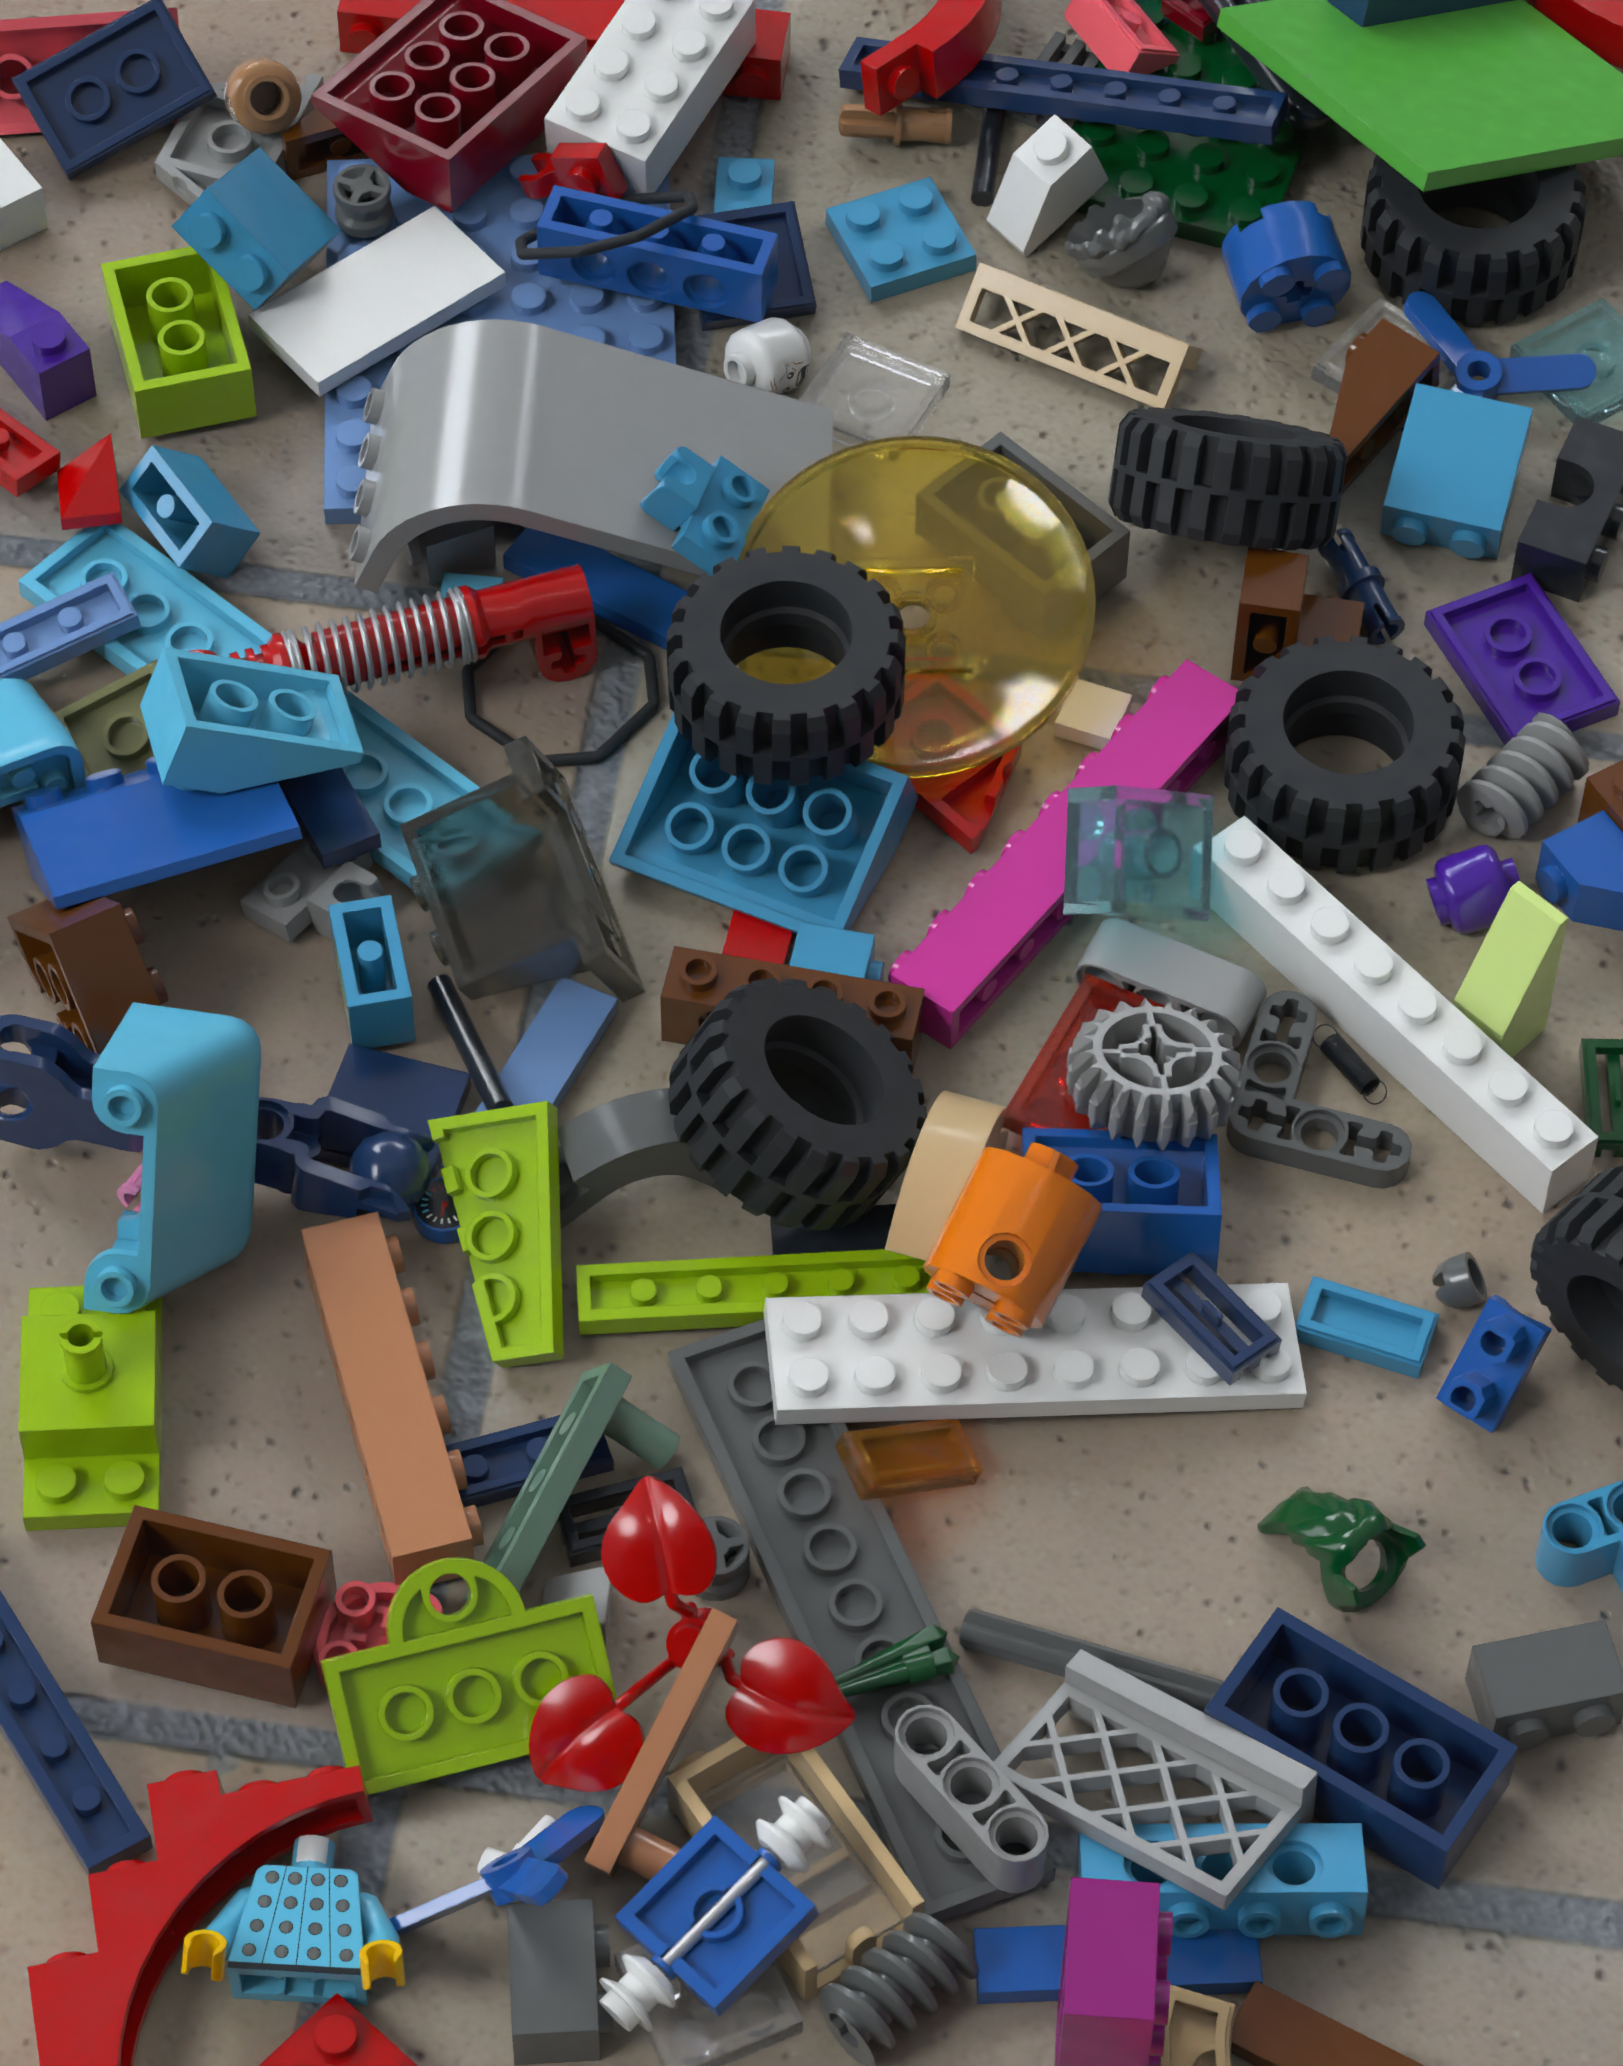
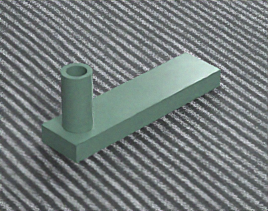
M612 1362L584 1371L483 1560V1563L502 1573L513 1584L518 1593L603 1433L656 1469L664 1467L678 1448L680 1442L678 1434L622 1397L633 1376ZM468 1590L462 1599L465 1602L468 1599Z

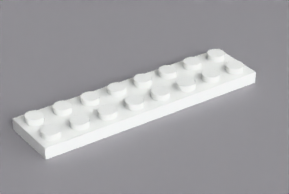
M1288 1283L1227 1284L1282 1339L1277 1354L1270 1359L1266 1356L1262 1357L1257 1368L1251 1372L1245 1369L1241 1372L1240 1379L1230 1386L1141 1297L1143 1287L1062 1289L1044 1327H1030L1029 1330H1024L1021 1337L1008 1334L988 1323L985 1319L989 1311L965 1299L962 1307H959L936 1297L932 1293L765 1298L763 1313L775 1425L1303 1408L1307 1391ZM1195 1285L1189 1286L1203 1301L1208 1300L1223 1315V1321L1248 1346L1252 1344Z

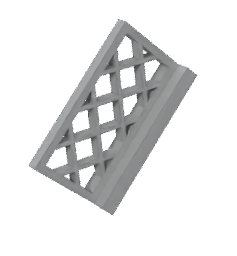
M1082 1649L1065 1666V1682L994 1761L999 1769L1040 1812L1223 1910L1227 1909L1296 1824L1310 1823L1314 1817L1318 1772ZM1066 1713L1093 1727L1095 1733L1058 1737L1055 1725ZM1131 1747L1153 1759L1154 1764L1117 1768L1112 1750ZM1092 1752L1101 1753L1105 1770L1068 1775L1063 1756ZM1052 1758L1057 1776L1030 1779L1015 1770L1023 1761ZM1191 1779L1212 1790L1213 1795L1176 1800L1171 1781ZM1152 1783L1160 1784L1164 1802L1127 1806L1122 1787ZM1111 1789L1116 1808L1089 1811L1076 1804L1074 1794ZM1250 1810L1271 1822L1266 1828L1237 1832L1231 1812ZM1219 1814L1224 1831L1223 1834L1187 1838L1182 1819ZM1170 1820L1175 1840L1149 1843L1135 1835L1133 1825ZM1230 1852L1234 1865L1224 1879L1220 1881L1196 1868L1193 1857Z

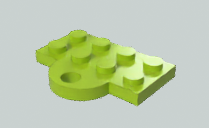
M449 1557L432 1561L415 1570L404 1580L397 1589L388 1610L386 1623L388 1644L320 1660L345 1768L360 1765L369 1795L529 1755L530 1730L539 1705L550 1690L570 1677L582 1674L596 1675L608 1685L614 1699H617L592 1594L589 1593L525 1609L516 1588L502 1573L483 1562L463 1557ZM445 1574H457L467 1584L468 1599L465 1605L457 1612L450 1614L438 1612L431 1604L430 1588L438 1577Z

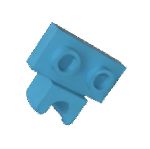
M681 446L676 448L656 469L654 476L659 484L640 502V506L645 513L671 531H675L680 526L681 528L671 548L707 574L713 576V567L732 556L735 561H738L770 490L722 455L711 465L687 447Z

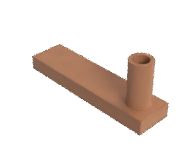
M712 1607L584 1859L587 1867L613 1879L619 1866H622L651 1880L682 1849L639 1826L739 1631L737 1619Z

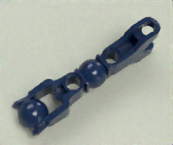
M18 1014L0 1016V1108L7 1105H17L26 1109L14 1115L0 1111V1140L38 1150L54 1148L66 1141L79 1140L129 1152H143L144 1136L125 1134L112 1130L102 1123L96 1115L92 1103L93 1066L100 1057V1054L88 1049L75 1034L60 1024ZM18 1042L25 1045L31 1054L8 1051L3 1049L1 1045L3 1043ZM260 1097L255 1183L290 1194L291 1203L298 1210L345 1218L378 1212L381 1218H388L395 1222L409 1221L412 1216L409 1208L418 1203L431 1182V1166L427 1153L434 1149L435 1142L425 1132L411 1131L403 1127L391 1125L383 1114L334 1097L318 1098L312 1105ZM327 1149L353 1153L349 1161V1172L318 1162L321 1150Z

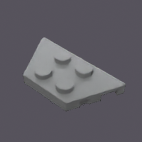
M318 74L305 75V85H300L302 100L299 113L289 126L280 132L266 135L250 132L234 121L226 108L224 98L226 82L210 83L217 97L179 118L155 161L157 179L189 205H192L206 188L259 147L282 169L285 165L282 133L316 108L312 105L311 94L324 84L323 76Z

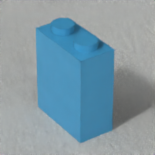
M260 147L206 188L171 226L255 311L304 270L341 231Z
M1416 383L1383 504L1381 534L1392 536L1395 540L1407 545L1416 546L1425 543L1448 548L1455 554L1465 558H1480L1484 556L1497 559L1529 438L1533 408Z

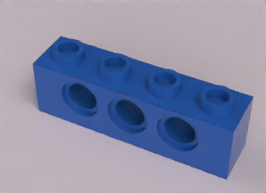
M554 185L536 226L537 248L581 246L636 231L674 211ZM692 215L634 244L580 258L538 260L539 274L748 321L760 322L764 319L778 283V234Z

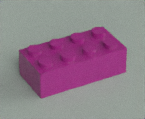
M1071 1877L1057 2003L1054 2066H1160L1164 2051L1165 2025H1168L1170 1980H1167L1168 1957L1171 1955L1173 1912L1159 1911L1160 1883Z

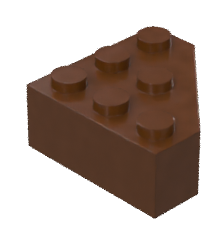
M99 897L56 910L49 900H45L7 917L29 973L41 993L45 992L53 1004L61 1002L65 1010L56 1013L58 1023L75 1034L94 1053L101 1055L133 1002L161 1006L169 1001L165 985L157 970L153 966L146 969L138 949V945L143 944L145 938L139 921L131 908L122 909L120 903Z

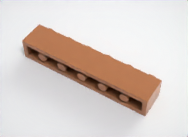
M378 1212L301 1229L306 1270L393 1583L401 1585L415 1570L438 1559L449 1557L474 1559L473 1547L484 1545L482 1527L476 1506L463 1507L459 1491L468 1489L466 1472L459 1449L447 1452L443 1435L452 1433L450 1417L443 1394L432 1397L427 1381L436 1379L434 1362L428 1341L415 1342L411 1327L420 1325V1317L412 1287L400 1289L396 1274L405 1272L402 1251L397 1235H384ZM445 1574L438 1577L433 1584L460 1578L461 1576Z

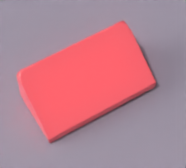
M1071 0L1065 11L1064 17L1107 69L1150 74L1176 63L1180 57L1177 53L1178 51L1135 0Z

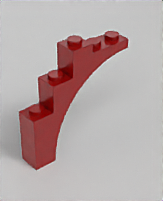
M337 1765L324 1766L313 1770L306 1777L277 1783L270 1780L253 1781L243 1785L238 1791L230 1793L224 1792L217 1770L207 1772L183 1770L170 1775L165 1781L147 1784L158 1860L150 1862L140 1860L120 1861L111 1865L106 1871L88 1875L98 1952L90 1954L77 1951L63 1952L52 1956L46 1963L27 1967L40 2066H133L139 2035L150 2003L167 1968L183 1946L185 1936L193 1932L215 1906L241 1883L254 1875L259 1867L268 1865L293 1851L294 1841L298 1837L304 1835L326 1836L339 1830L373 1821L369 1794L360 1765L348 1768Z

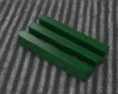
M1581 1038L1579 1061L1585 1125L1599 1136L1594 1157H1600L1602 1150H1612L1613 1157L1623 1158V1091L1619 1055H1623V1039ZM1596 1054L1605 1056L1611 1132L1602 1131Z

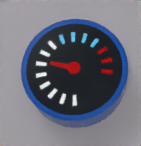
M443 1177L434 1178L418 1203L412 1206L414 1225L417 1231L429 1241L440 1244L458 1242L460 1240L457 1228L460 1227L453 1197L447 1194Z

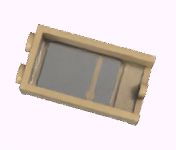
M733 1734L731 1740L708 1753L706 1751H697L690 1754L678 1763L672 1774L667 1776L668 1809L673 1816L676 1815L691 1837L716 1815L750 1847L757 1851L762 1846L758 1841L755 1822L758 1819H762L774 1824L783 1815L778 1802L780 1796L788 1798L793 1803L800 1796L805 1797L830 1822L831 1827L824 1834L829 1839L832 1847L826 1850L813 1845L804 1854L809 1866V1870L806 1873L787 1870L784 1867L779 1872L812 1901L819 1912V1916L777 1958L794 1982L795 1990L804 2003L820 1994V1990L824 1986L832 1982L836 1984L840 1982L841 1972L851 1965L861 1966L862 1954L873 1947L882 1949L883 1937L895 1929L903 1931V1922L907 1916L914 1912L924 1913V1899L815 1748L791 1754H770L746 1745Z

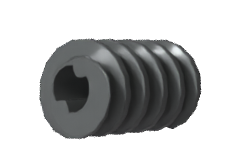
M914 1912L907 1916L903 1922V1931L895 1929L883 1937L882 1949L873 1947L862 1954L861 1966L851 1965L841 1972L840 1984L832 1982L820 1990L819 2003L821 2011L831 2032L844 2050L865 2066L875 2065V2058L867 2044L871 2040L886 2051H891L896 2047V2040L889 2028L892 2022L907 2033H912L917 2029V2021L910 2010L913 2004L928 2015H933L938 2011V2004L931 1992L933 1987H936L948 1997H954L959 1993V1986L952 1974L954 1969L970 1980L979 1976L980 1968L965 1944L950 1929L928 1914Z

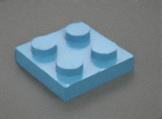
M931 177L826 209L825 225L870 303L976 270V253Z

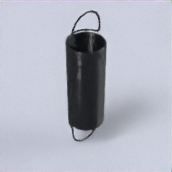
M1329 1024L1318 1026L1315 1031L1319 1027L1326 1025L1333 1028L1336 1033L1327 1037L1321 1046L1317 1045L1313 1038L1314 1044L1320 1048L1321 1052L1360 1095H1364L1363 1097L1368 1103L1376 1105L1383 1102L1387 1095V1087L1334 1027ZM1381 1082L1386 1089L1385 1097L1378 1103L1369 1102L1365 1096L1371 1094L1374 1091L1373 1089H1376Z

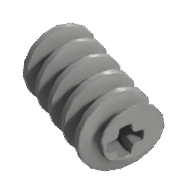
M1539 712L1532 719L1531 723H1527L1517 733V737H1513L1502 748L1501 752H1497L1487 762L1486 766L1479 769L1472 776L1471 781H1467L1457 791L1456 801L1459 811L1466 823L1480 834L1488 837H1497L1501 834L1510 839H1520L1528 831V824H1535L1543 816L1544 809L1552 808L1558 802L1559 795H1565L1574 786V780H1580L1589 772V761L1585 751L1579 745L1571 730L1561 720L1551 714Z

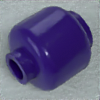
M1479 845L1437 860L1434 865V877L1426 879V884L1440 925L1451 924L1457 933L1464 935L1491 927L1510 888L1520 881L1512 857L1500 861L1496 851L1491 846Z

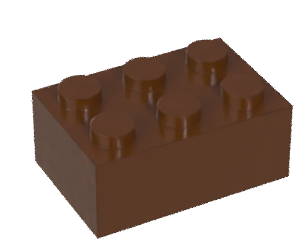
M134 1505L91 1620L98 1660L110 1665L296 1708L314 1658L313 1651L324 1617L337 1592L332 1550Z

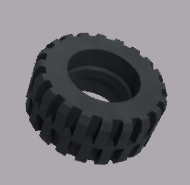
M1376 155L1373 161V168L1369 170L1360 233L1361 248L1365 252V263L1371 274L1375 278L1379 277L1378 284L1392 298L1399 295L1402 297V304L1404 305L1409 294L1422 291L1429 293L1437 299L1453 320L1465 321V327H1481L1483 321L1495 320L1496 325L1509 323L1516 320L1517 314L1521 312L1526 317L1544 307L1545 300L1549 302L1556 298L1565 288L1566 280L1573 275L1577 263L1587 206V199L1585 198L1586 185L1583 175L1575 168L1576 164L1423 192ZM1454 207L1479 208L1505 218L1510 224L1495 228H1471L1452 223L1435 212Z
M1160 407L1133 409V411L1130 410L1119 423L1108 502L1114 516H1117L1119 520L1133 523L1134 526L1143 529L1156 530L1158 533L1171 536L1177 535L1203 542L1210 541L1223 545L1249 546L1258 549L1313 550L1317 549V547L1322 548L1326 546L1336 533L1348 455L1343 443L1338 438L1297 425L1205 410L1194 411L1182 408L1164 409Z
M782 546V552L766 553L765 547L749 550L746 552L745 559L735 561L732 556L713 567V576L710 577L706 573L702 574L688 587V596L685 595L678 600L671 614L672 625L667 629L669 706L674 712L675 724L681 735L689 741L692 740V749L711 763L716 758L719 760V768L738 778H740L742 773L753 775V781L759 784L773 786L774 780H790V786L808 785L809 778L822 775L824 781L844 774V766L848 763H851L854 767L859 766L874 755V745L880 747L885 744L893 733L894 721L901 716L904 704L906 636L903 634L904 622L898 607L890 602V594L881 583L875 579L867 582V572L848 560L842 565L836 562V555L816 549L815 555L801 553L800 546ZM790 647L817 653L830 660L836 667L827 674L811 681L796 684H776L756 679L744 673L736 665L755 653L773 648Z
M1334 635L1317 637L1314 639L1313 645L1304 647L1302 642H1298L1282 649L1279 660L1272 655L1256 666L1253 676L1245 679L1236 692L1235 704L1231 707L1223 769L1224 786L1229 790L1228 801L1236 816L1239 818L1247 817L1287 855L1301 859L1302 867L1316 871L1320 870L1321 865L1337 867L1336 874L1356 873V868L1360 866H1369L1370 871L1389 867L1392 865L1393 857L1398 856L1401 861H1404L1422 851L1423 841L1425 843L1433 841L1444 829L1445 818L1452 814L1456 802L1466 737L1463 734L1465 722L1461 708L1455 702H1452L1454 694L1440 677L1434 680L1431 679L1432 669L1416 656L1411 661L1402 656L1403 650L1386 642L1383 647L1368 644V638L1351 636L1350 642L1335 641ZM1320 736H1350L1377 746L1394 762L1381 769L1367 773H1338L1314 765L1302 757L1294 747L1309 739Z
M777 978L752 981L751 984L740 985L728 992L680 1051L669 1075L670 1088L668 1089L670 1114L676 1115L673 1120L674 1130L680 1143H687L690 1147L689 1159L698 1171L706 1170L715 1180L712 1186L725 1197L731 1194L743 1202L741 1208L755 1216H760L764 1213L773 1217V1224L787 1228L797 1227L799 1223L803 1225L804 1230L830 1229V1227H844L856 1222L861 1215H867L909 1165L917 1139L927 1118L926 1107L922 1106L925 1103L923 1087L920 1079L912 1077L913 1063L905 1050L900 1052L892 1043L894 1036L882 1024L877 1027L865 1016L867 1014L865 1009L855 1002L849 1005L837 998V992L824 986L812 989L807 987V982L804 980L790 978L782 980L779 984Z
M1623 1166L1605 1169L1602 1173L1597 1174L1536 1234L1530 1256L1531 1278L1537 1281L1536 1294L1541 1305L1548 1307L1551 1313L1549 1319L1557 1331L1564 1333L1572 1343L1570 1348L1581 1360L1586 1359L1597 1370L1596 1374L1609 1386L1614 1384L1623 1391Z

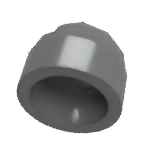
M1470 1252L1448 1258L1438 1265L1432 1276L1433 1285L1440 1287L1435 1294L1441 1303L1452 1308H1467L1486 1301L1487 1290L1478 1263Z

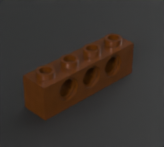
M674 946L660 996L661 1041L686 1045L719 1001H722L728 992L740 985L771 978H777L780 984L782 980L792 978L806 981L807 987L812 989L824 986L837 992V998L849 1005L855 1002L867 1011L865 1016L877 1027L882 1024L894 1036L892 1043L899 1052L905 1050L913 1063L914 1073L923 1034L924 988Z

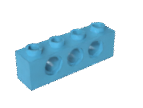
M1221 1823L1184 1824L1187 1838L1224 1833ZM1234 1823L1237 1832L1266 1828L1270 1824ZM1297 1823L1226 1910L1213 1905L1078 1832L1077 1877L1160 1883L1159 1911L1173 1912L1172 1935L1176 1937L1195 1938L1205 1934L1209 1929H1239L1242 1934L1251 1938H1266L1272 1935H1317L1323 1938L1363 1935L1368 1884L1362 1823ZM1171 1824L1133 1825L1135 1835L1149 1843L1175 1840ZM1230 1852L1193 1857L1196 1868L1220 1881L1234 1867Z

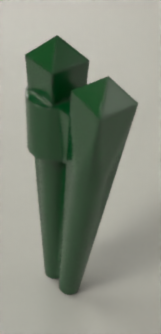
M932 1624L835 1676V1679L843 1695L850 1697L907 1683L912 1685L935 1679L938 1676L954 1673L960 1656L949 1648L944 1647L948 1632Z

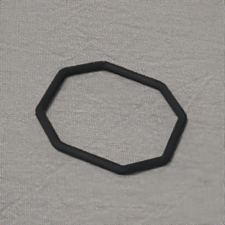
M688 190L624 195L621 200L644 205L685 202L686 205L636 231L581 246L527 248V245L537 240V229L534 228L520 235L515 240L516 254L521 260L580 258L634 244L694 215L698 211L696 196L692 191Z
M594 613L597 630L644 660L648 702L596 751L537 755L477 715L473 672L499 648L491 649L485 659L475 663L471 661L469 665L466 663L463 666L461 675L465 718L470 725L532 766L552 767L598 763L606 759L658 709L660 696L655 656L650 649Z

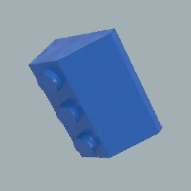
M1022 1127V1157L1025 1156L1030 1144L1033 1142L1045 1145L1064 1154L1079 1166L1072 1182L1090 1193L1102 1205L1103 1210L1071 1272L1108 1273L1111 1275H1157L1194 1251L1217 1274L1222 1221L1217 1134H1212L1210 1139H1202L1195 1136L1189 1148L1182 1146L1176 1141H1169L1164 1151H1162L1155 1142L1143 1141L1136 1149L1134 1140L1125 1136L1111 1141L1109 1130Z

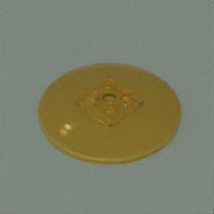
M912 435L871 440L841 449L803 469L785 483L767 501L744 536L746 543L738 561L746 558L747 551L765 547L766 553L782 552V546H800L801 553L814 555L816 549L836 555V562L842 565L849 560L867 572V582L872 579L880 582L890 594V602L898 607L899 611L908 606H919L929 613V620L922 627L917 629L903 627V634L906 636L904 704L901 716L894 721V731L886 743L880 747L874 745V755L866 760L907 775L910 779L937 777L965 771L994 760L1025 742L1045 725L1067 699L1082 673L1090 652L1095 628V582L1090 557L1079 530L1061 502L1041 481L1021 466L986 448L960 440ZM790 647L764 650L747 657L738 664V668L744 673L756 679L776 684H796L811 681L827 674L836 667L830 660L817 653Z

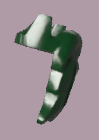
M1308 1486L1299 1488L1288 1499L1279 1503L1257 1524L1259 1532L1263 1534L1290 1536L1293 1544L1305 1547L1310 1556L1320 1561L1321 1581L1327 1601L1334 1609L1342 1612H1357L1369 1607L1380 1599L1396 1583L1405 1569L1409 1557L1426 1546L1418 1533L1393 1523L1372 1501L1359 1498L1347 1500L1332 1492H1314ZM1369 1540H1374L1380 1552L1379 1569L1368 1585L1358 1589L1357 1586L1346 1578V1566L1355 1559Z

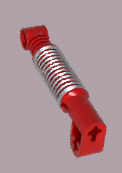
M576 564L479 590H474L468 585L455 586L454 589L449 587L446 592V598H443L442 593L437 591L435 595L436 601L430 602L429 597L424 594L422 597L423 604L417 605L415 599L411 597L408 608L403 609L402 603L397 601L395 604L396 611L390 612L388 606L384 604L382 607L383 614L376 615L375 610L370 608L369 618L363 619L362 614L357 611L355 614L356 621L349 622L348 616L343 615V624L336 626L335 620L330 618L328 621L329 628L323 629L321 623L317 621L315 624L316 631L311 633L312 641L308 627L303 625L301 629L305 643L296 638L295 632L291 628L287 632L282 630L281 633L272 634L267 644L259 646L260 654L255 655L253 649L248 648L244 649V658H240L237 651L229 653V658L339 675L344 694L346 695L348 686L355 693L360 691L361 683L371 690L376 679L384 687L388 682V676L398 683L402 672L411 680L415 675V669L422 676H425L428 672V666L438 673L442 662L449 669L453 668L455 659L463 666L466 663L469 665L471 661L475 663L485 659L491 649L526 640L530 642L543 677L549 681H571L591 670L597 661L598 650L595 616L589 587L581 566ZM189 650L191 652L219 656L210 650Z

